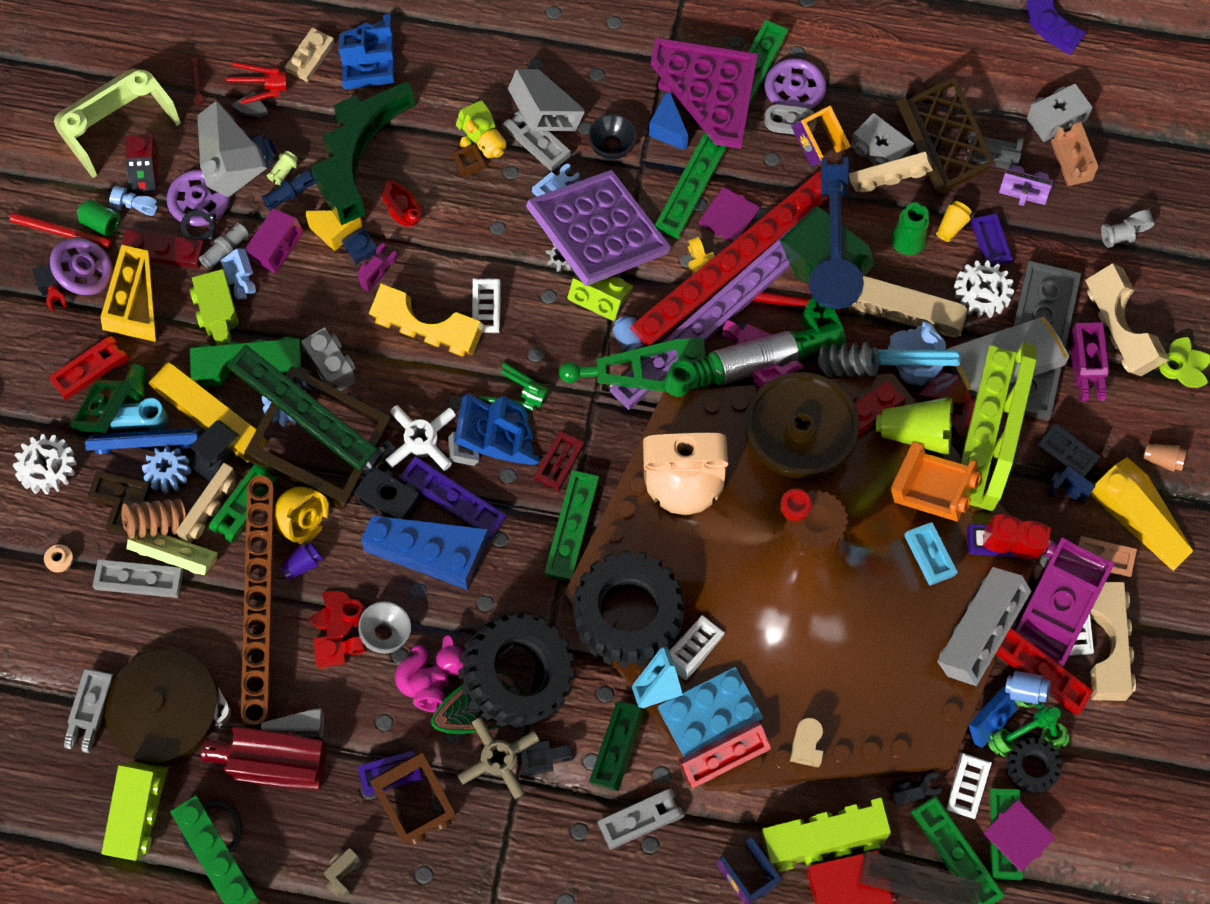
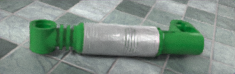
M812 298L807 303L800 318L803 331L780 332L775 335L721 348L710 352L707 357L691 362L677 360L669 367L664 379V388L670 395L682 397L690 390L713 383L724 385L753 377L752 372L776 364L782 367L791 361L801 362L804 358L820 354L821 345L824 344L827 345L829 351L832 344H837L840 349L842 344L846 343L845 332L835 310L822 306ZM675 376L682 377L685 381H681Z

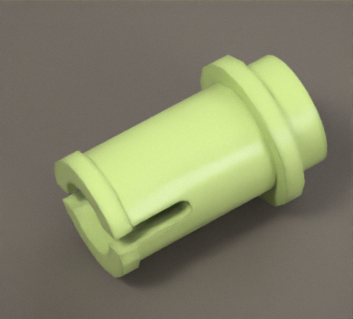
M289 151L279 154L280 159L267 175L272 182L276 180L275 184L279 186L291 169L297 167L296 162L298 158Z

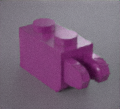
M1103 322L1075 323L1069 336L1074 384L1078 386L1080 401H1088L1090 395L1089 386H1095L1098 401H1105V379L1108 375V360Z

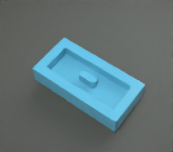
M932 522L906 532L904 536L929 586L952 578L958 573Z

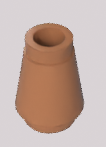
M1147 444L1144 460H1148L1173 472L1175 470L1182 471L1187 449H1182L1181 445Z

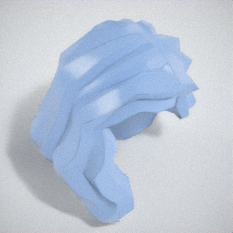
M923 322V325L918 326L915 330L909 329L908 331L903 330L890 336V345L888 346V350L946 349L945 340L937 333L932 324L928 322ZM895 365L899 371L900 378L904 382L916 386H927L943 369V366Z

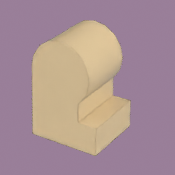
M806 718L798 724L790 762L814 767L820 766L823 751L815 750L822 737L823 728L816 719Z

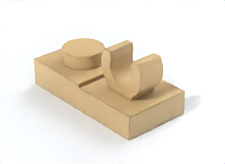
M311 28L299 45V48L286 64V72L308 82L334 46V38Z

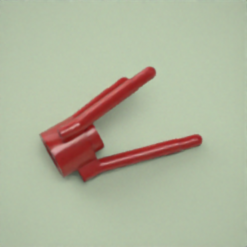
M233 62V67L267 74H264V77H226L225 79L227 82L264 83L265 90H270L269 92L242 99L240 101L241 104L269 97H280V92H286L285 71H279V68H267Z

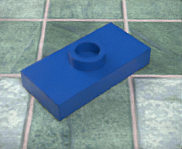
M1005 687L1001 688L969 723L974 745L983 748L990 740L991 732L994 733L1002 729L1008 719L1017 711L1015 701L1010 699V693L1005 692Z

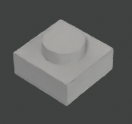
M452 432L448 437L449 460L475 466L479 462V453L454 443L456 432Z

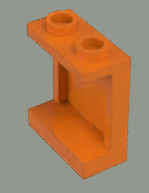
M912 442L893 482L891 491L895 503L958 522L962 512L966 513L969 508L970 494L973 489L978 488L981 481V473L978 470L977 461L970 460L968 466L925 454L922 444Z

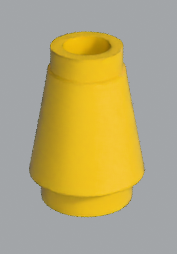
M958 201L948 205L936 235L940 239L950 242L971 220L970 215L972 211L970 208Z

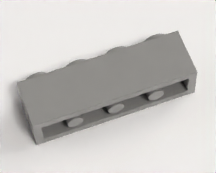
M992 567L988 576L982 581L981 588L974 600L969 603L967 612L961 622L955 627L947 646L940 653L937 662L947 677L974 686L978 685L1031 593L1022 575Z

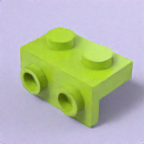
M576 274L572 280L567 298L584 308L614 321L618 316L621 305L631 295L633 285L621 278L611 276L585 286Z

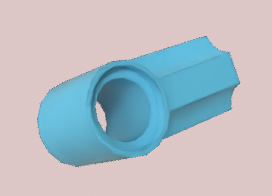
M148 398L141 403L122 404L111 423V428L113 430L133 428L161 430L168 424L169 417L158 400ZM158 411L155 417L148 418L150 413Z

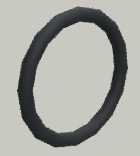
M209 800L202 802L205 808L210 806L224 808L235 819L236 835L228 847L231 853L241 840L243 826L240 815L233 806L224 801ZM181 832L185 847L192 855L196 856Z

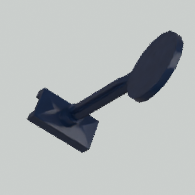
M843 157V164H827V158H821V196H829L830 260L817 265L812 271L809 279V289L811 296L817 303L826 308L833 309L845 308L855 303L862 295L864 287L861 271L856 265L841 258L840 196H848L849 157Z

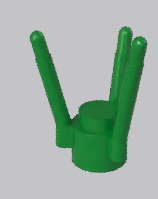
M502 363V367L505 369L500 371L501 374L524 386L521 397L525 398V401H512L531 411L534 405L541 408L549 388L534 381L509 364ZM479 396V400L494 403L499 399L497 397Z

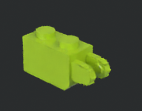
M221 269L192 277L194 288L189 290L193 303L199 304L200 311L196 312V317L200 328L205 327L208 336L213 335L217 346L232 342L230 330L235 329L239 322L224 270Z

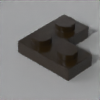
M96 471L88 498L92 501L113 505L105 527L107 532L128 536L122 522V505L126 503L129 506L135 502L140 505L142 502H147L151 485L147 482Z

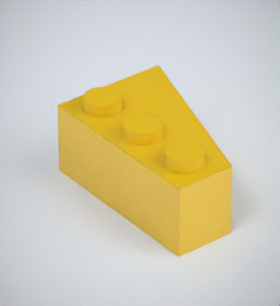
M121 245L101 314L102 330L156 342L148 251Z

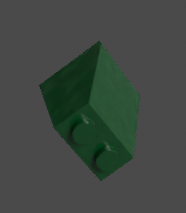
M817 206L779 240L795 278L809 284L810 274L815 267L826 260H830V215ZM841 224V258L856 265L861 271L862 276H864L876 265L869 245Z

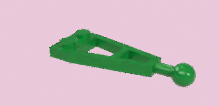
M704 338L675 339L598 358L596 366H578L574 362H565L559 369V376L565 383H574L580 377H597V383L667 392L664 388V381L642 378L641 359L676 350L677 360H686L688 362L706 357ZM631 361L632 377L606 374V367ZM709 385L697 387L692 390L709 389Z

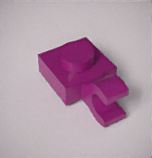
M385 243L377 247V257L374 256L370 262H365L359 270L360 286L368 292L386 274L385 269L397 260L396 251H393L388 256L383 255L387 250Z

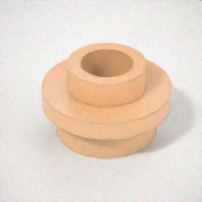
M54 545L46 551L44 562L49 570L63 572L71 566L73 554L65 545ZM57 554H62L61 560H53Z

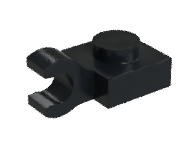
M549 740L537 742L521 751L525 777L553 772V763L573 761L570 745L550 749Z
M927 771L922 775L919 782H912L911 779L895 782L894 787L887 788L889 800L895 805L925 798V795L941 793V787H929V781L932 778L939 777L938 773Z

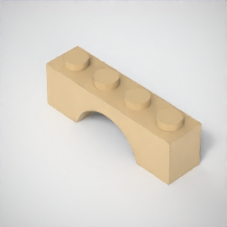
M1112 263L1085 280L1089 287L1087 289L1088 296L1094 303H1097L1100 312H1098L1099 318L1105 326L1109 327L1111 331L1110 340L1114 347L1120 350L1123 356L1121 362L1127 372L1142 376L1169 361L1157 336L1149 333L1135 334L1127 325L1125 306L1134 289L1122 267Z
M1105 582L1090 612V619L1102 626L1110 640L1109 657L1105 661L1095 664L1089 672L1090 688L1093 690L1091 700L1126 701L1136 688L1135 675L1131 674L1130 664L1134 660L1133 647H1129L1128 636H1131L1132 624L1131 620L1127 619L1126 609L1129 608L1130 596L1129 592H1125L1124 582Z

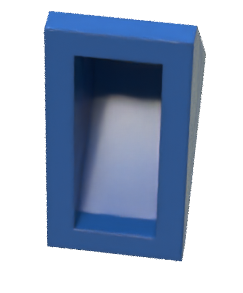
M669 92L664 95L650 121L649 136L684 150L688 146V134Z

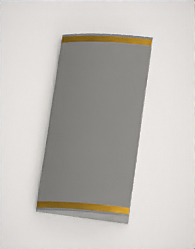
M1045 317L945 349L961 352L960 365L949 367L953 375L960 377L971 397L977 395L989 345L1013 352L1018 351L1022 342L1036 345L1037 360L1033 376L1065 366L1069 358L1059 336ZM1014 362L1009 384L1016 382L1020 363Z

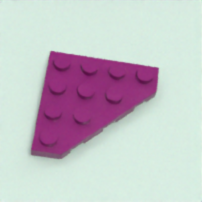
M655 38L651 58L653 69L715 145L741 149L758 54Z

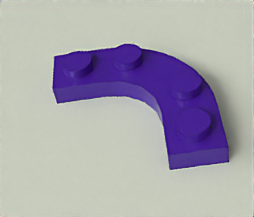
M1026 0L1025 7H1027L1030 17L1029 22L1034 30L1044 40L1071 56L1084 39L1086 32L1063 19L1056 12L1053 0Z

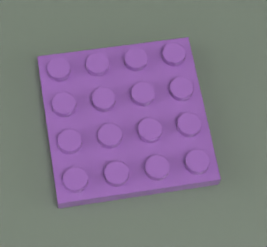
M612 170L529 199L526 205L527 209L585 286L664 256L671 249V246Z

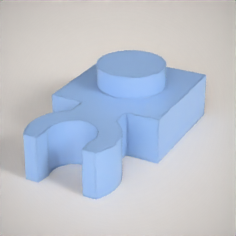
M565 164L561 167L558 176L550 172L533 186L532 193L540 196L579 182L580 174L577 172L571 177L567 176L566 174L570 172V165Z
M235 249L220 260L228 284L235 285L234 295L237 299H247L246 293L256 292L254 283L248 277L253 271L245 249Z

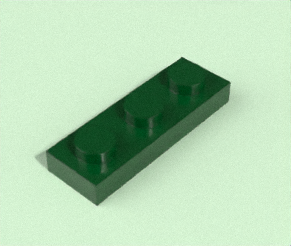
M616 702L589 780L590 784L595 787L619 792L646 712L644 708L634 704Z

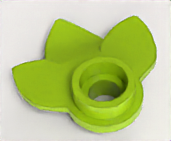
M1188 337L1173 341L1170 345L1169 353H1167L1169 361L1159 366L1161 373L1167 378L1178 379L1187 387L1198 388L1206 385L1208 381L1202 371L1210 363V355L1201 351L1191 350V342ZM1168 364L1175 365L1176 370L1170 368Z

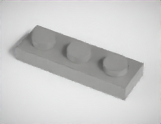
M98 560L93 588L102 591L179 598L184 571L179 567Z

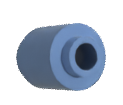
M623 316L614 323L615 326L612 332L623 352L646 347L630 329L631 325L637 321L635 317Z
M1015 671L1013 676L1008 675L1005 692L1010 693L1011 700L1039 704V702L1047 703L1050 680L1044 679L1042 675Z

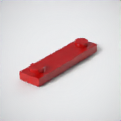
M1013 628L1009 629L996 655L1017 671L1042 675L1044 679L1050 680L1049 695L1074 715L1081 714L1093 690Z

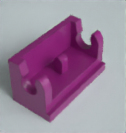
M272 209L245 248L246 254L255 258L253 260L255 264L276 274L304 231L295 217Z

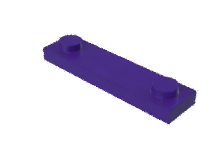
M414 457L399 477L400 482L412 484L419 490L418 493L468 526L487 529L490 540L507 518L505 513L417 457Z

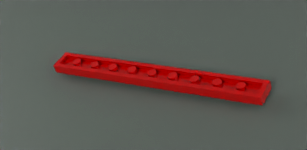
M821 170L633 323L630 329L640 338L643 344L647 347L656 343L755 261L816 206L820 207L825 203L829 196H821Z

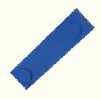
M201 428L91 434L85 441L86 451L95 450V454H106L112 452V449L178 445L179 449H187L201 436Z

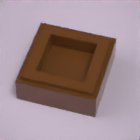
M475 143L451 153L452 159L462 178L486 169V164Z

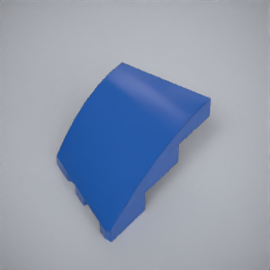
M391 13L383 15V20L373 25L366 22L355 29L339 34L338 50L343 65L342 85L344 90L395 83L394 38Z
M466 394L461 399L454 443L500 460L528 465L539 463V455H534L531 440L533 439V434L528 425L525 407L504 396L491 405L470 394Z

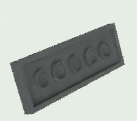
M1028 261L1013 327L1045 317L1066 348L1081 273ZM1061 367L1033 376L1024 415L1046 421L1050 420ZM1016 382L1009 384L1006 399Z

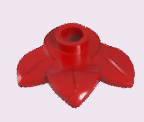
M327 591L322 593L326 608L309 617L310 622L315 627L327 630L326 635L328 639H337L347 635L352 627L359 625L360 617L366 608L358 600L350 599L344 592Z

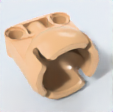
M680 433L645 437L643 439L644 480L648 494L655 502L660 501V507L675 514L690 515L702 512L711 506L713 499L717 500L724 490L726 467L728 466L726 435L720 433ZM688 451L692 452V454L683 456L678 452Z

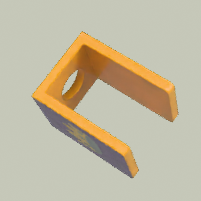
M831 105L791 125L811 166L821 163V158H824L807 125L808 121L819 117L837 153L851 147Z

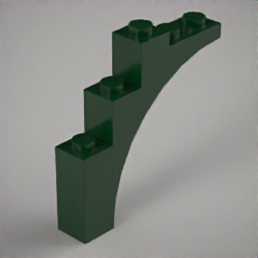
M408 81L363 101H360L357 95L333 105L340 128L322 135L329 159L311 166L316 186L341 226L365 215L362 199L356 188L357 168L364 150L384 125L397 115L416 106L413 90Z

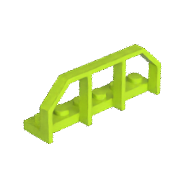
M1022 342L1017 352L991 345L987 349L960 464L968 466L970 460L977 461L978 470L981 473V481L978 488L973 489L970 494V505L993 511L1001 499L1013 464L1036 365V345ZM1014 362L1020 363L1016 384L1006 399ZM1007 412L1009 414L1005 430L995 445L1002 413ZM992 457L998 458L988 490L983 497Z

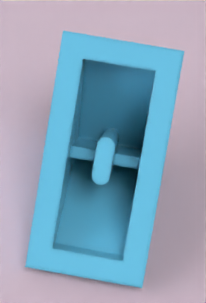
M666 646L662 649L660 648L632 685L638 707L645 708L683 695L674 663Z

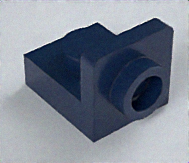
M1068 466L1063 473L1057 471L1050 479L1048 484L1051 488L1047 495L1052 498L1062 487L1070 498L1084 503L1096 486Z

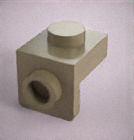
M350 848L346 852L343 850L338 852L331 859V866L323 873L328 879L325 886L336 897L342 894L346 899L351 894L340 881L361 862Z

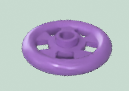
M791 58L778 62L769 70L765 78V92L773 105L780 104L812 110L819 105L825 96L826 81L821 70L813 63L803 59ZM792 69H801L803 74L791 73ZM779 74L785 76L783 84L776 82ZM807 79H814L816 87H808ZM798 82L800 85L794 86L791 83ZM784 91L790 97L784 100L778 94ZM807 94L810 98L807 101L800 102L797 97Z
M201 169L191 170L178 176L170 185L167 193L168 209L179 222H181L186 214L187 207L204 211L208 215L215 213L216 220H218L227 210L230 196L226 197L218 192L211 195ZM201 180V185L190 187L189 182ZM179 192H186L184 201L177 200ZM196 194H202L198 199L193 198ZM210 202H213L216 207L210 212L206 211L204 208ZM197 215L192 216L187 221L189 226L209 224V222Z
M69 238L61 241L52 250L50 256L52 274L59 284L67 290L80 295H94L102 292L111 283L113 276L111 259L104 249L96 243L83 238ZM76 249L78 254L70 257L67 251ZM92 253L95 255L98 261L94 262L93 258L88 254ZM61 263H68L69 271L64 272ZM95 270L102 273L99 280L92 277ZM75 277L85 279L86 283L80 284L75 282Z

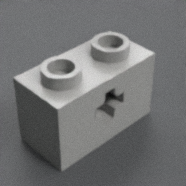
M1073 84L1067 88L1064 86L1057 89L1053 95L1045 99L1041 97L1035 100L1030 106L1027 120L1042 141L1045 142L1055 137L1060 128L1063 127L1064 131L1071 129L1074 123L1087 121L1092 106L1078 86Z
M873 113L854 132L851 147L859 156L867 158L874 166L911 156L914 143Z

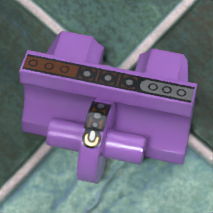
M1012 165L1010 169L1006 168L999 193L1020 198L1018 205L1024 206L1026 200L1045 205L1053 181L1049 180V176L1046 173L1037 172L1033 176L1024 173L1022 167Z

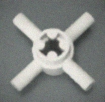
M398 405L390 410V413L406 429L404 433L405 444L385 459L390 467L393 468L410 453L417 457H427L430 455L443 470L451 466V461L436 446L438 440L437 431L456 417L451 408L445 410L431 423L425 420L412 421ZM419 435H426L428 439L423 442L422 438L418 437Z

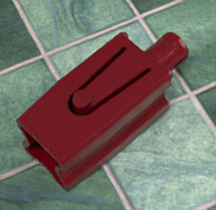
M234 726L232 728L234 735L231 742L217 741L206 738L202 746L206 748L201 749V760L203 762L227 764L224 766V771L231 775V781L286 789H321L323 768L327 757V748L323 740L299 736L292 731L283 733Z

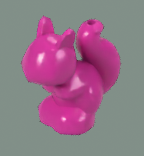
M449 635L443 638L442 648L436 655L435 666L425 668L428 662V651L421 645H415L411 650L414 655L405 658L396 669V686L401 693L412 697L413 704L421 710L435 713L438 706L446 698L442 690L449 686L448 677L459 676L458 670L463 667L459 660L461 653L464 651L454 645L453 639Z

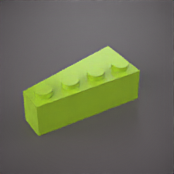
M882 798L871 800L872 806L863 809L858 807L857 804L847 806L839 811L837 816H832V813L828 812L817 814L809 818L810 823L804 824L803 819H798L762 829L761 839L766 858L774 868H777V872H782L795 868L794 864L806 862L807 866L823 862V857L834 855L835 859H842L851 856L852 851L863 849L864 853L880 850V845L885 843L891 833Z

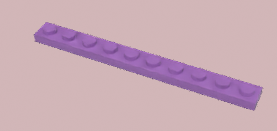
M777 240L663 342L688 338H704V343L707 342L725 325L727 320L730 321L791 267L780 241ZM676 350L643 358L641 360L642 378L663 381L671 364L677 361ZM632 369L624 376L632 377ZM615 385L610 387V393L628 410L651 391Z

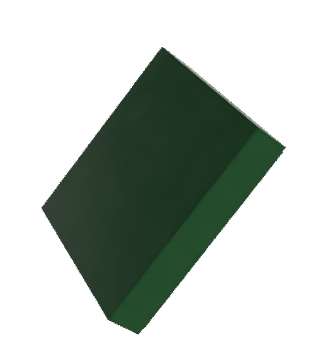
M95 380L73 418L70 427L76 431L106 433L132 385L125 380Z

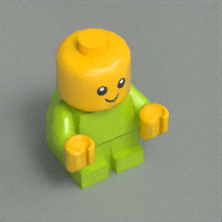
M478 101L461 109L456 126L459 130L463 129L467 136L461 138L460 146L464 148L475 143L486 158H499L502 156L506 148V141L500 132L495 129L491 112L483 101Z

